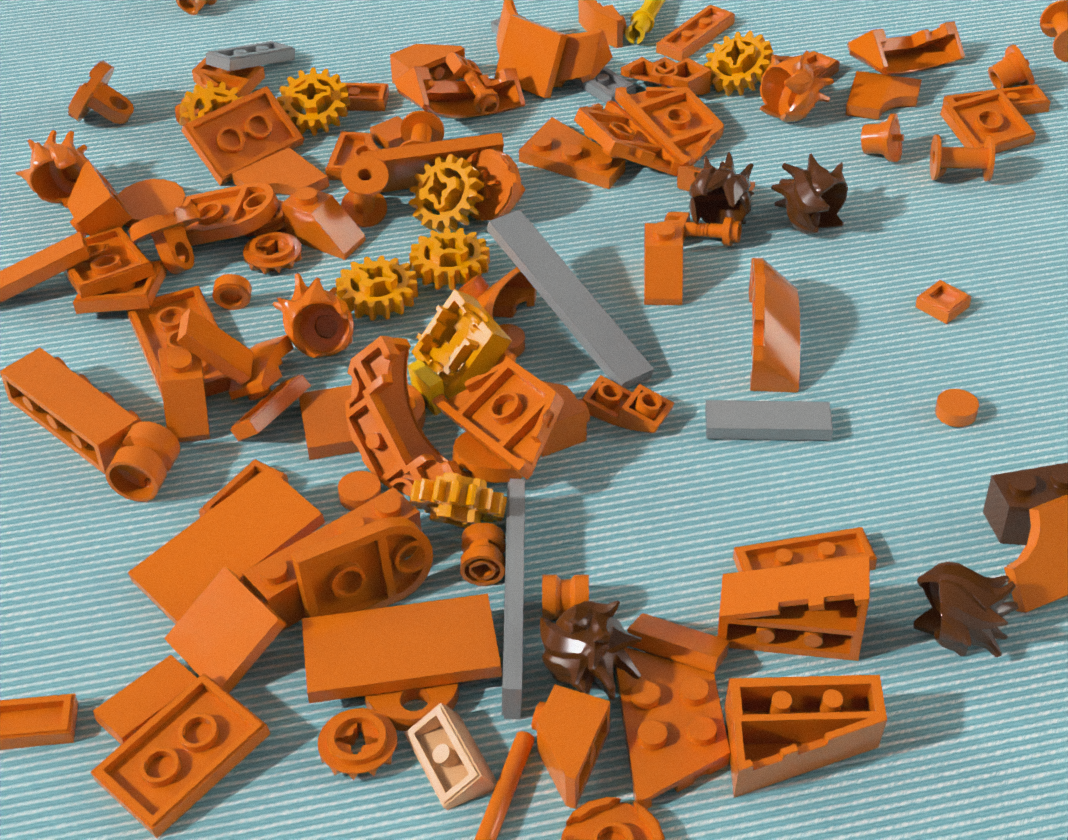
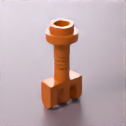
M454 52L448 53L446 63L453 74L463 78L475 95L473 106L476 111L483 115L493 114L499 108V96L495 90L486 89L478 78V76L482 75V72L476 63Z
M668 212L664 219V222L682 223L683 243L686 236L722 238L723 246H732L733 243H739L741 240L742 224L741 221H735L734 217H725L723 224L694 223L690 221L689 212Z

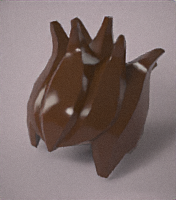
M730 152L727 153L726 161L720 163L719 169L712 166L707 156H705L704 168L700 173H694L695 180L689 190V195L691 196L689 208L694 223H698L701 218L705 223L723 224L725 217H734L735 221H741V224H746L745 216L751 212V196L754 195V192L748 191L751 186L749 177L754 165L750 163L740 174H736Z
M812 153L809 154L807 170L783 163L782 168L791 174L794 179H781L779 184L772 185L771 189L785 197L774 204L776 207L787 209L791 225L804 234H816L819 228L844 226L842 220L837 215L846 201L848 192L847 183L842 173L843 163L838 164L830 172L817 163Z
M939 563L917 579L918 585L923 588L932 608L914 621L913 628L935 635V641L940 646L955 651L960 656H965L968 646L974 645L986 648L997 658L1002 655V652L995 639L1006 640L1008 638L998 628L999 626L1008 625V621L1002 617L1019 608L1017 602H1004L1016 586L1013 581L1003 586L1009 580L1008 576L989 578L960 563Z
M617 600L609 604L598 601H584L566 610L555 624L547 618H540V636L545 648L542 661L554 679L560 683L572 685L579 692L590 694L592 683H595L604 690L612 701L615 699L613 667L624 670L637 680L642 676L624 650L628 646L641 642L642 638L626 632L620 621L613 616L619 607L620 601Z

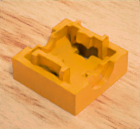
M454 289L443 307L439 305L436 307V315L423 334L418 333L416 337L419 342L411 352L417 360L423 361L442 379L447 398H451L466 390L465 381L490 371L512 342L509 336L473 296Z

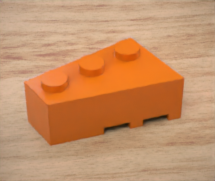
M870 556L723 574L717 637L729 640V648L859 661L870 599Z
M880 675L729 678L725 700V717L730 748L733 796L735 798L878 748L887 723Z

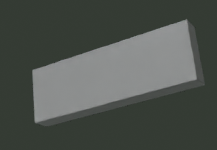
M274 41L208 51L206 53L207 65L227 71L295 59V48Z
M706 400V439L832 440L833 427L829 402Z

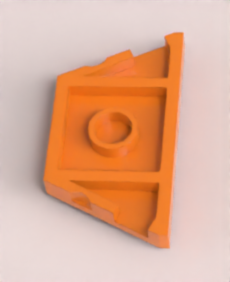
M626 87L616 88L615 100L632 118L675 155L684 166H693L723 136L724 124L689 87H671L668 89L646 87V94H628Z
M607 101L604 109H602L603 106L599 103L592 105V107L585 106L578 109L574 121L585 130L584 134L588 138L597 141L602 146V151L606 155L613 158H623L673 176H678V168L684 166V164L615 101Z
M510 358L492 367L487 373L477 375L465 381L467 389L447 399L442 393L432 400L439 411L526 480L532 476L564 404V400L557 391Z
M626 647L624 650L642 676L637 680L619 668H615L634 800L648 809L652 807V799L674 788L678 793L694 784L698 777L710 775L729 765L730 748L714 673Z

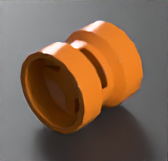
M480 522L468 526L463 531L461 542L463 555L461 556L460 574L467 582L478 586H488L497 583L505 575V557L503 553L505 552L506 535L500 527L491 523Z
M543 574V618L556 621L572 606L589 601V574H575L571 579H561L557 574Z

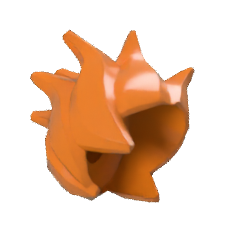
M807 50L803 55L782 61L781 63L772 56L771 64L764 72L759 88L762 100L765 105L760 107V110L767 115L780 118L784 122H797L806 118L818 101L829 102L830 97L819 90L823 89L824 86L833 84L834 80L831 78L815 77L818 73L827 70V65L806 64L809 53Z
M52 130L43 146L31 139L27 141L31 149L30 168L16 172V175L26 180L29 187L43 201L63 203V206L68 208L67 202L83 165L89 161L83 154L87 150V146L84 144L78 148L74 147L73 131H69L61 144H57V133Z
M297 273L295 274V290L292 299L287 300L277 297L278 302H273V306L283 313V324L289 340L300 352L316 359L323 356H332L342 350H346L353 341L354 332L353 317L347 303L336 295V287L330 291L324 290L320 282L321 279L318 277L307 287L301 275Z

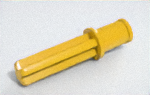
M645 0L641 8L633 13L630 25L625 30V37L630 43L634 44L637 37V44L641 43L645 38V34L652 30L655 23L654 19L665 0Z

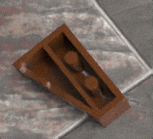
M1068 463L991 475L983 514L1000 543L1027 545L1031 529L1029 509L1068 495Z

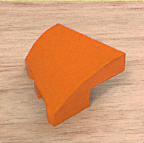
M641 57L621 67V75L670 88L689 87L696 95L710 93L711 70L690 58L676 63L666 57L655 62Z

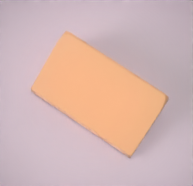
M443 703L438 704L404 733L443 808L449 810L495 789L497 780L462 718L457 712Z

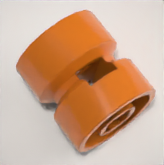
M144 421L134 424L105 471L106 480L110 487L116 493L129 500L147 502L154 499L167 477V471L172 468L180 453V443L177 437L169 429L154 422Z

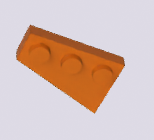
M553 117L519 149V162L610 189L625 172V160L623 158H613L606 155L602 151L601 145Z

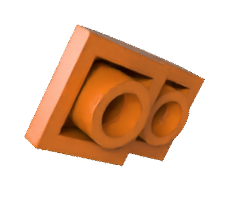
M578 0L579 23L586 31L601 29L605 33L608 45L615 48L623 47V34H625L627 29L624 16H620L613 5L602 6L596 0Z
M287 335L257 343L250 348L254 352L251 378L242 386L231 380L228 392L231 400L248 396V399L251 401L264 397L271 392L270 386L283 377L278 367L283 364L281 358L294 349Z
M602 375L598 377L582 398L591 416L622 428L655 433L675 404L641 384L631 392Z

